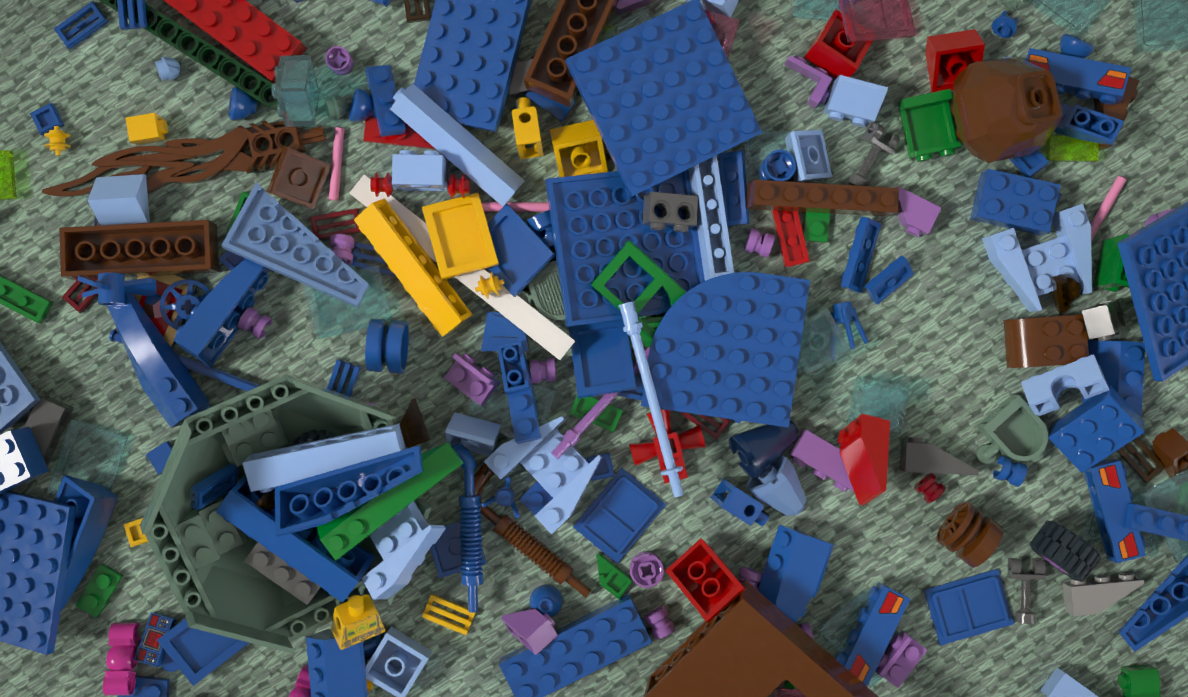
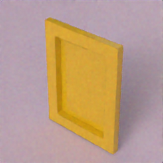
M479 193L466 195L465 199L458 197L422 207L442 280L499 265Z

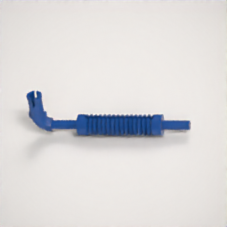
M457 444L452 446V448L464 462L461 468L464 469L465 495L459 496V507H461L459 509L461 512L459 514L461 517L459 518L461 521L459 525L461 526L460 535H462L460 536L462 540L460 541V544H462L460 546L462 549L460 553L462 555L460 556L462 558L461 572H463L461 574V584L468 586V612L474 613L478 612L477 585L483 584V572H481L483 571V563H481L483 561L481 558L483 551L480 549L482 548V540H480L482 538L480 535L482 534V527L480 526L482 522L480 521L481 512H479L481 511L479 507L481 506V495L474 492L475 459L467 448Z

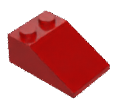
M863 413L840 431L838 443L840 444V456L859 505L864 506L886 491L890 421Z
M702 538L665 570L707 623L713 620L745 590L744 586L725 562Z

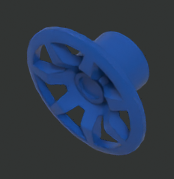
M185 279L172 283L161 296L160 311L163 319L169 326L178 330L180 326L177 324L182 319H189L193 308L198 304L200 305V302L211 291L204 284L195 280ZM181 284H189L184 295H181L173 288ZM193 285L201 287L206 293L198 297L194 296ZM171 291L177 299L176 303L164 305L166 296ZM165 310H176L178 315L174 322L167 317Z

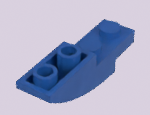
M1061 103L1062 118L1053 132L1084 141L1113 145L1124 121L1077 104L1072 107Z
M517 341L499 345L497 349L504 389L509 402L515 442L520 444L541 439L538 423L539 415L522 342Z

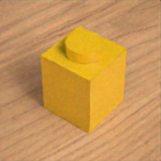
M149 113L125 118L129 142L143 145L166 141L165 134L168 133V125L166 120L162 119L158 114Z

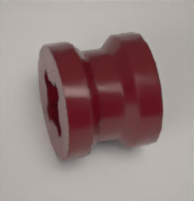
M929 473L914 486V489L924 495V500L927 503H931L944 493L946 487L936 481V476L933 473Z

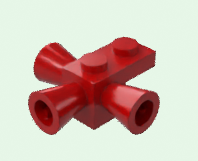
M661 409L676 466H683V470L678 472L679 479L688 478L682 450L706 448L700 425L678 435L675 430L671 431L670 410ZM651 412L646 413V415H647V417H648V419H649V421H650V423H651V425H652V427H653V429H654V431H655V433H656V429H655V426H654V422H653V418H652ZM657 433L655 436H652L653 442L629 443L635 467L657 456L660 470L666 469ZM662 475L664 484L670 483L668 475Z

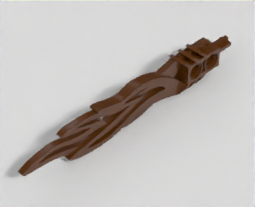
M291 120L275 123L261 121L264 125L258 126L251 123L249 124L252 126L250 128L237 126L234 130L214 140L198 138L175 139L165 142V145L169 147L138 146L116 151L92 162V165L98 168L87 175L70 182L45 188L42 190V193L60 197L90 194L93 185L77 191L65 190L86 184L113 169L124 167L140 168L112 176L147 175L151 167L167 168L154 173L146 179L148 194L171 183H201L218 176L224 171H240L250 174L254 173L257 169L260 172L269 167L270 169L276 168L282 150L286 146L285 139L289 135H293V143L286 147L301 153L306 152L305 145L326 141L327 136L323 126L302 130L299 126L294 125V122ZM265 140H269V148L266 151H262V143ZM184 144H195V145H197V146L185 147V146H183V145H184ZM248 144H250L252 157L243 153ZM223 152L217 158L200 165L190 162H176L212 156ZM141 153H155V154H145V155L132 156V155L141 154ZM205 170L198 174L183 176L195 171Z

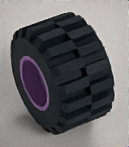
M1047 520L1029 543L1032 550L1046 562L1070 578L1080 582L1085 581L1101 559V556L1094 547L1054 521Z

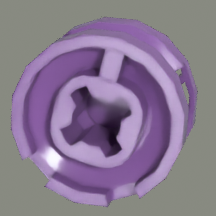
M649 551L640 552L632 558L630 575L638 586L651 588L662 580L664 567L660 558L655 553Z

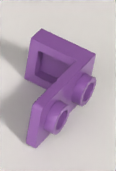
M789 55L784 65L817 82L806 104L813 108L819 103L823 105L830 93L826 89L832 80L828 76V72L822 68H813L807 65V61L802 57Z

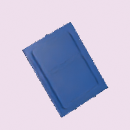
M506 203L487 223L499 265L489 267L488 269L493 272L494 276H498L499 280L503 279L505 284L502 285L513 297H516L555 254L511 206Z
M623 319L569 327V335L575 341L571 346L578 399L637 389L629 336L627 332L623 331V327H625Z
M621 468L579 518L573 528L618 563L666 504L654 492H651L636 480V477Z
M998 568L924 589L931 613L930 618L933 620L940 646L1014 624Z
M186 618L157 639L166 651V654L171 657L182 674L186 676L193 686L249 643L190 628Z

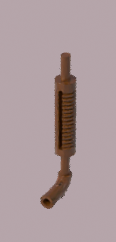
M485 462L474 475V492L479 495L484 491L483 487L494 474L490 469L484 475L488 468ZM479 506L481 508L479 512L496 525L492 530L498 536H502V539H506V542L510 541L509 544H513V548L517 547V551L520 550L521 554L524 553V556H528V560L531 559V562L535 561L534 564L538 565V568L542 567V571L546 570L545 573H549V577L553 576L552 579L559 585L565 581L585 598L589 595L591 589L571 574L573 568L566 562L563 563V559H560L559 556L556 557L555 553L552 554L553 551H549L548 547L545 548L541 541L538 542V539L534 540L535 537H531V533L527 534L528 531H524L523 527L520 528L519 524L516 525L517 522H513V519L507 514H504L501 518L488 506Z

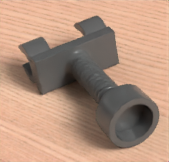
M871 122L866 128V134H863L861 139L871 144L872 148H870L871 150H869L861 166L862 168H860L858 173L851 174L848 183L854 186H867L869 181L866 175H868L871 166H873L872 164H874L873 162H875L879 151L881 150L893 155V149L898 146L900 137L894 133L887 132L882 137L881 142L878 141L883 135L884 127L878 123Z
M1008 558L1007 577L1021 579L1022 583L1021 608L1019 611H1015V622L1023 624L1036 623V613L1030 609V581L1032 579L1045 580V560L1032 559V573H1020L1021 560Z

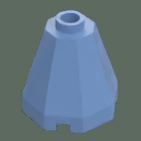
M783 455L760 477H749L745 485L757 499L787 516L798 515L805 508L806 498L795 468Z

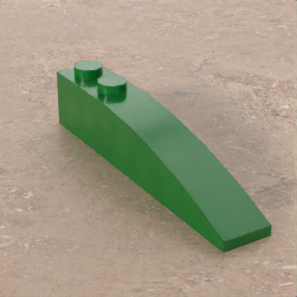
M448 442L422 453L423 472L327 524L317 526L321 542L333 558L338 560L464 462Z

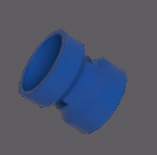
M1001 456L997 463L1003 465L1001 472L994 470L993 478L1000 481L1007 480L1009 484L1019 487L1026 477L1027 465L1020 462L1013 463L1011 459Z

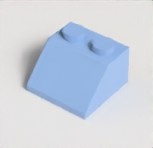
M839 75L830 86V93L827 97L823 113L829 114V118L835 121H843L844 118L852 120V124L855 126L866 127V125L875 121L888 87Z

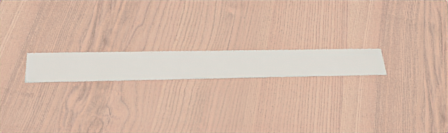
M363 175L350 191V194L366 207L373 202L385 198L427 255L437 262L426 223L391 195L387 197L385 192H380L379 196L376 197L375 192H371V179ZM485 269L455 276V278L559 360L562 359L575 342L518 295L513 297L503 285H501V290H499V296L492 292L489 294V299L482 295L480 291L476 292L475 287H478L480 275L485 279L490 278V273Z

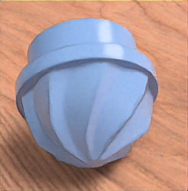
M161 57V60L155 61L161 81L166 79L172 81L179 75L180 64L175 59Z

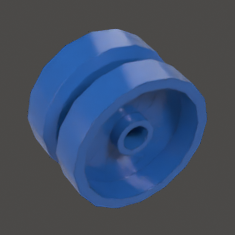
M371 318L367 329L365 345L367 371L382 372L385 366H387L389 373L404 374L409 344V325L407 321L393 320L390 326H388L385 319Z

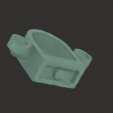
M557 260L547 263L528 283L531 293L527 294L521 291L518 296L529 305L534 302L536 308L543 316L559 321L560 325L563 326L566 325Z
M1011 394L976 426L991 443V445H980L976 449L975 457L980 463H993L998 452L1010 459L1018 461L1032 460L1033 462L1039 461L1045 455L1044 450L1048 443L1046 425L1038 415L1034 414L1030 406L1020 395Z

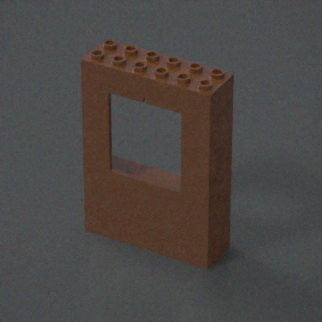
M747 580L741 583L745 590L709 623L704 621L651 674L643 696L767 697L784 680H788L806 697H879Z

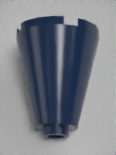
M792 420L789 422V428L765 424L734 434L729 438V446L733 455L737 452L742 461L738 464L749 477L757 478L798 438V428Z

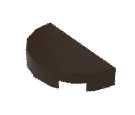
M1067 274L1052 277L1055 307L1059 314L1071 308L1069 304L1075 297L1079 298L1081 287L1074 277Z

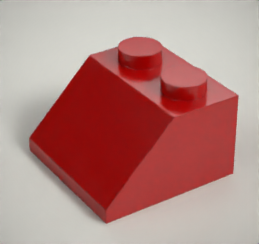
M835 9L812 42L804 58L827 71L835 79L839 75L851 77L858 69L876 35Z
M975 29L927 36L925 55L931 93L947 89L954 90V81L960 72L969 64L983 61L985 43Z

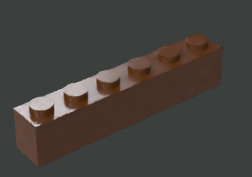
M753 180L747 185V209L885 217L898 213L899 188Z

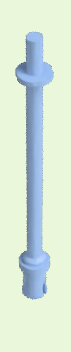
M635 302L619 305L625 325L623 331L627 332L632 341L666 469L661 471V475H668L674 497L684 495L678 472L683 470V466H676L640 336L643 324L642 322L639 323L634 305Z

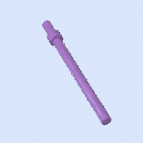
M650 347L645 350L647 360ZM637 360L633 363L634 375L639 372ZM620 392L605 394L572 430L569 429L562 436L563 440L551 454L556 459H559L570 446L573 447L580 440L579 436Z

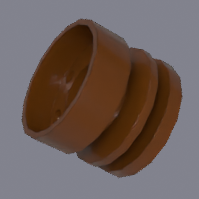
M965 501L955 507L938 530L936 541L942 546H946V549L950 552L957 551V557L974 568L984 563L993 554L1002 540L1004 530L1001 525L990 517L986 516L983 518L982 511L975 509L974 505Z

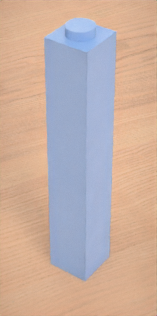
M413 83L406 89L401 87L394 95L393 99L395 102L390 110L501 206H504L525 182Z

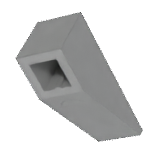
M1119 573L1118 578H1110L1108 575H1096L1094 580L1086 581L1085 579L1084 582L1071 578L1070 582L1063 583L1065 612L1073 616L1099 614L1142 586L1144 580L1135 577L1133 573Z

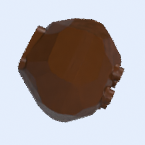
M1010 57L974 62L962 70L954 81L951 110L957 125V137L963 142L971 155L987 163L1031 155L1045 144L1062 118V106L1051 72L1021 58Z

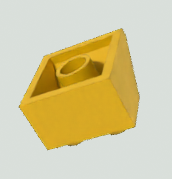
M594 120L549 129L560 177L608 172L602 137Z

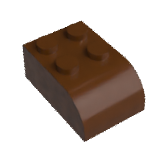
M1083 315L1003 320L1007 368L1067 365L1082 357L1089 356L1087 329Z

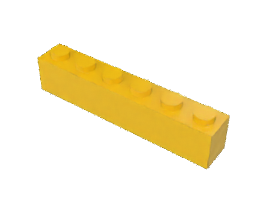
M385 198L371 203L354 219L360 231L366 235L374 246L375 251L381 255L388 264L390 271L397 276L404 289L413 297L419 309L425 313L434 329L442 337L456 329L473 315L446 279H441L437 266Z

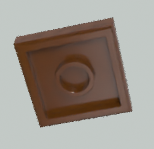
M284 146L267 192L315 209L331 164Z

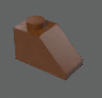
M1173 428L1158 434L1152 441L1153 452L1165 466L1164 470L1173 484L1177 485L1181 480L1183 481L1188 478V441Z

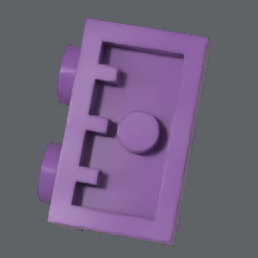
M455 353L453 358L456 361L444 378L477 404L484 406L500 382L494 378L495 373L484 366L480 368L476 365L477 360L468 353L463 355Z
M903 630L892 637L889 648L883 654L875 670L882 678L884 677L897 688L900 687L927 651L924 646Z

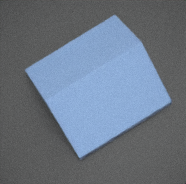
M822 130L790 132L785 138L787 151L793 155L796 161V170L793 174L794 182L809 183L831 178L832 173Z
M145 174L96 178L87 201L100 225L150 223Z
M454 412L445 431L446 441L452 446L461 444L471 452L490 456L496 450L501 424Z

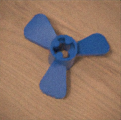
M121 273L98 274L97 281L78 275V281L97 287L83 292L82 298L98 294V304L103 306L125 305V293L143 296H153L156 294V280L152 278L125 281V275Z

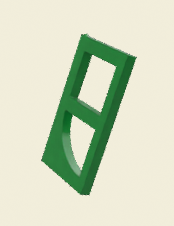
M630 240L625 243L621 250L590 284L621 312L619 305L624 303L604 285L625 260L630 257L653 278L634 301L637 314L661 286L667 292L671 306L687 292ZM638 317L639 323L642 322L643 324L641 330L653 339L655 331Z

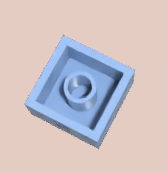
M391 626L365 667L366 679L396 697H406L432 651Z

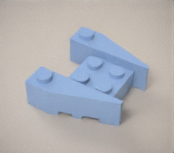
M1083 204L1054 213L1052 223L1057 238L1021 250L1014 228L982 238L990 262L1004 277L1003 279L1014 290L1029 312L1042 310L1038 296L1053 291V276L1060 274L1070 275L1079 283L1081 287L1080 295L1092 293L1091 225Z
M563 416L539 427L541 439L517 444L514 438L502 444L484 461L500 479H505L519 464H522L553 497L535 515L551 534L572 516L602 459V456L598 455L589 463L574 446H570L559 459H556L551 454L563 440V434L557 429L567 420Z
M415 502L411 503L370 535L384 560L361 578L373 600L389 599L405 587L412 579V574L417 566L421 565L425 560V555L432 544L438 541L446 529L444 525H428Z

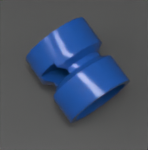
M778 149L772 151L760 165L759 175L761 180L787 182L796 170L795 158L786 150Z
M549 210L537 214L526 221L528 226L550 249L555 247Z

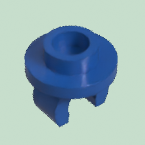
M1003 11L992 23V31L1001 38H1009L1017 30L1018 18L1012 19L1006 16L1007 11Z

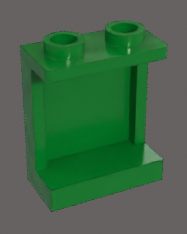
M951 89L904 98L897 103L909 159L917 158V162L932 159L931 155L940 153L941 157L956 154L955 150L962 147L961 142L956 140L948 102L952 99Z
M1124 234L1103 240L1092 287L1117 292L1119 286L1129 288L1118 242L1130 235Z

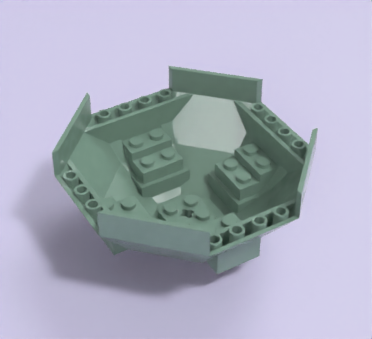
M286 374L185 418L140 527L142 535L145 534L185 614L188 627L295 654L290 642L333 621L336 606L348 602V599L353 595L363 596L369 594L371 600H373L363 580L360 579L343 602L331 596L320 587L308 605H306L244 562L257 544V541L248 537L242 530L227 522L221 515L216 513V510L229 491L203 508L196 510L191 506V502L194 501L191 499V494H193L191 487L231 463L238 467V483L246 475L242 462L250 454L289 447L305 432L326 430V435L331 431L336 433L335 437L393 425L391 419L395 418L394 415L382 408ZM422 495L414 502L424 519L427 520L432 506ZM370 536L358 544L375 556L363 576L384 561ZM395 594L389 599H386L390 605L393 601Z

